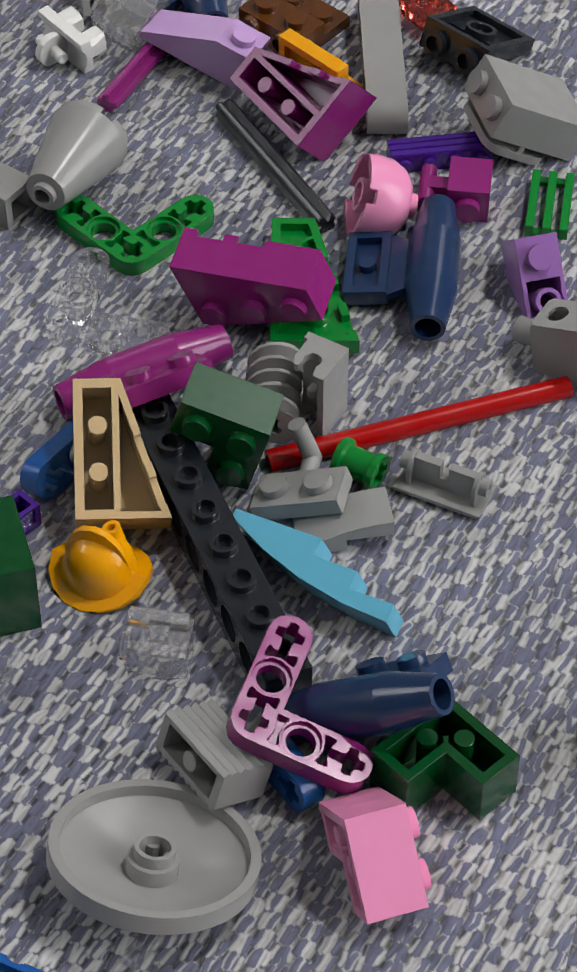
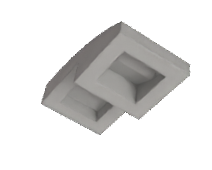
M386 487L349 493L344 511L341 514L292 518L294 529L322 538L330 552L347 550V540L394 535L395 522Z

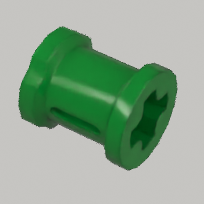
M345 437L335 449L329 468L347 466L353 480L363 484L365 490L378 488L384 481L389 471L391 457L383 453L374 454L357 446L354 439Z

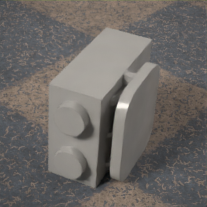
M485 54L477 67L471 71L463 86L469 96L468 101L464 105V111L481 143L488 150L499 156L529 165H536L541 159L542 153L569 161L577 150V103L563 79Z

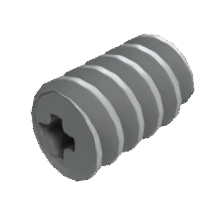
M268 342L259 345L251 352L247 360L246 381L284 395L268 440L269 443H287L293 440L288 424L293 419L299 417L303 368L299 371L294 370V356L299 349L285 342Z

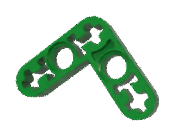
M78 195L55 210L57 225L62 231L118 272L130 276L140 275L175 253L185 227L198 229V236H200L214 224L213 202L202 195H189L178 200L134 230L83 195ZM100 232H109L114 235L106 240L93 238L95 234ZM161 232H168L174 235L173 238L168 240L154 238L156 234Z

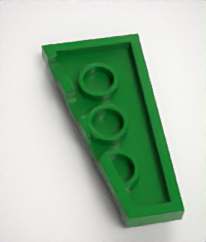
M272 218V242L319 249L329 265L328 253L315 218ZM335 272L333 274L336 278V283L323 320L270 323V342H285L300 349L304 344V336L309 331L349 348V353H359L360 340L356 330L352 328L350 313L346 302H343Z

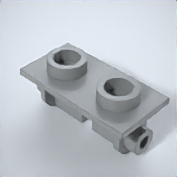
M415 448L413 451L404 450L399 462V467L404 469L393 485V490L476 520H480L497 490V485L493 484V480L486 478V472H477L454 463L450 468L444 467L443 459L423 453L418 448Z

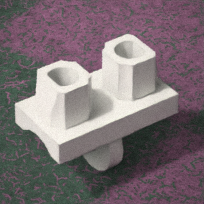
M48 5L38 10V15L43 19L45 26L43 34L38 35L35 40L37 44L35 51L37 60L45 66H51L57 62L64 64L69 60L84 74L93 70V58L107 49L104 32L97 26H93L81 33L84 30L83 18L72 6L59 13H56Z

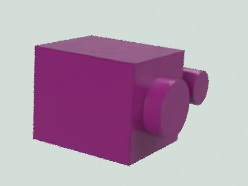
M451 156L449 177L437 176L438 169L433 164H425L421 167L417 206L419 209L426 197L441 194L453 200L457 219L460 222H488L493 172L492 159Z

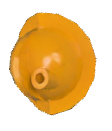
M116 520L108 521L102 527L83 525L74 529L67 542L52 549L48 567L52 587L62 601L79 611L109 613L124 609L141 596L154 573L150 557L140 548L128 543L120 523Z

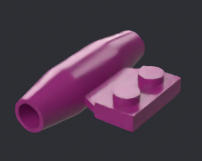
M221 324L166 334L97 360L54 385V398L62 417L65 420L73 419L72 379L121 378L131 408L186 388L195 362L216 368L233 357L232 344Z

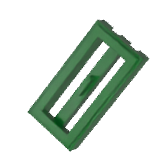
M533 169L524 236L557 232L559 240H567L575 173H566V179L557 178L558 172L550 171L549 177L541 176V170ZM539 186H548L542 228L534 227ZM556 187L564 188L559 230L551 229Z

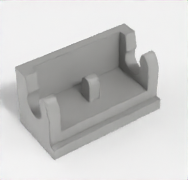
M308 331L304 336L303 346L294 356V370L299 371L303 368V402L299 407V417L304 418L308 414L317 415V423H315L312 430V435L315 438L327 435L347 410L349 348Z

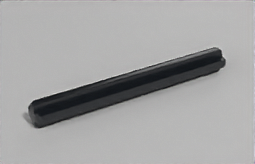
M229 98L224 102H219L216 105V117L297 211L304 218H315L320 233L333 229L335 227V214L239 105Z

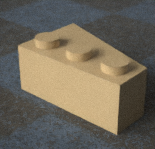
M121 378L72 379L75 529L83 525L102 527L111 520L118 521L122 530L170 528L172 516L168 505L165 503L156 478L157 475L145 449L140 429Z

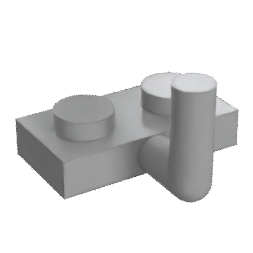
M302 417L293 419L289 422L288 429L303 457L300 469L293 472L260 475L250 505L252 514L268 520L343 513L353 481L347 466L319 468L322 454L306 420Z

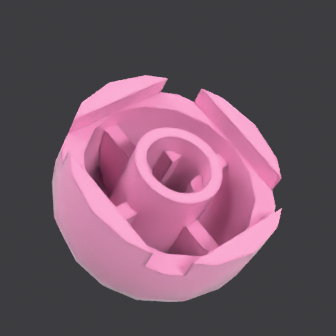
M363 153L355 165L349 185L355 186L352 200H345L346 234H349V232L392 231L394 235L402 228L407 218L412 219L418 206V194L413 193L412 180L407 170L396 160L380 154Z

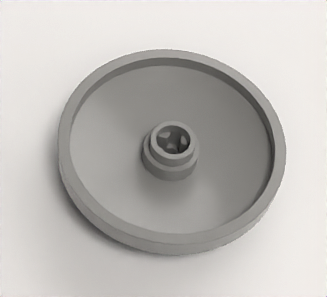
M152 779L109 782L76 795L60 808L50 825L46 849V862L50 877L56 888L72 905L102 923L131 932L151 935L189 934L215 927L231 919L243 910L253 897L258 885L262 861L259 840L254 830L234 808L227 806L209 811L208 804H203L202 797H197L196 790L191 791L190 786Z

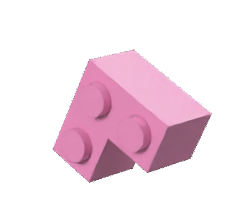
M379 786L319 802L331 854L343 862L352 906L355 914L368 925L429 907L425 890L432 887L431 877L425 860L418 858L414 839L420 837V827L412 806L407 807L405 802Z

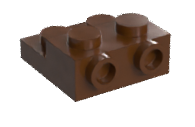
M249 0L238 8L239 20L270 37L268 47L278 55L279 35L289 28L322 47L350 26L349 15L322 0Z

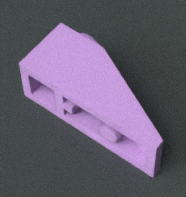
M163 9L140 32V38L226 86L239 91L241 90L230 80V77L254 47L267 50L270 42V37L235 18Z

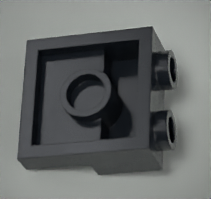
M473 5L427 16L419 46L423 47L425 52L437 61L453 64L458 72L468 78L471 71L477 67L485 54L510 61L513 58L530 54L535 39Z

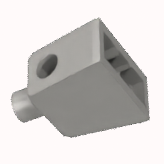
M554 298L545 304L534 319L523 315L519 316L513 326L512 338L516 342L531 346L534 370L552 378L568 376L572 387L577 388V301Z

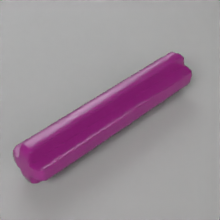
M146 42L97 97L98 105L108 112L119 108L167 52Z

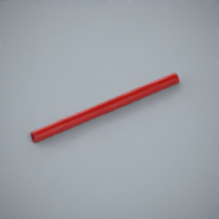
M562 376L315 437L314 439L320 449L322 459L333 456L338 444L345 437L354 439L357 446L367 449L571 398L573 396V387L569 377ZM296 443L264 451L265 461L270 472L301 465L303 459Z

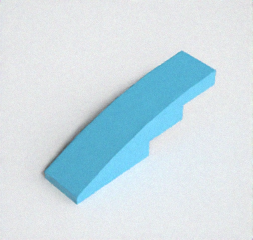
M235 509L233 516L243 533L276 567L304 589L351 618L394 637L398 635L404 620L394 604L366 595L368 587L358 571L330 562L332 554L322 538Z

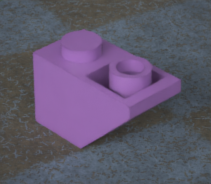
M557 232L501 241L507 281L523 316L534 319L551 299L568 300Z

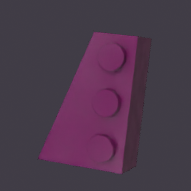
M258 47L253 48L230 77V80L298 147L321 161H325L331 156L377 99V97L349 79L333 76L318 68L302 65L292 59Z
M184 228L169 268L203 324L239 325L323 320L336 278L321 250L266 241L264 247L239 243V236L225 234L223 240L199 237L198 229Z

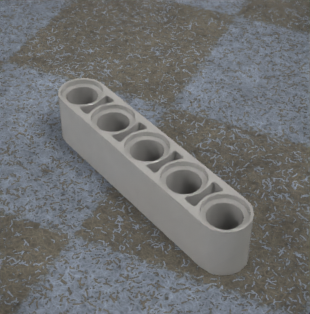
M358 0L359 44L361 45V71H363L362 84L363 89L377 97L365 112L366 135L408 134V98L399 0Z

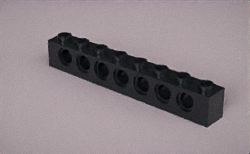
M170 394L133 407L132 411L140 429L141 438L148 457L157 475L156 478L165 503L168 505L172 516L170 527L247 677L270 624L274 619L285 616L195 442L170 431L177 408ZM285 634L275 657L285 661L293 645L294 637ZM307 656L291 693L312 685V665ZM263 672L256 676L258 685L266 692L276 693L283 689L282 681L274 673Z

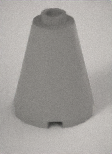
M85 100L67 101L52 114L26 182L27 193L38 206L48 210L59 209L114 172L124 160L128 152L125 132L116 118L111 122L101 113L104 108L98 104Z

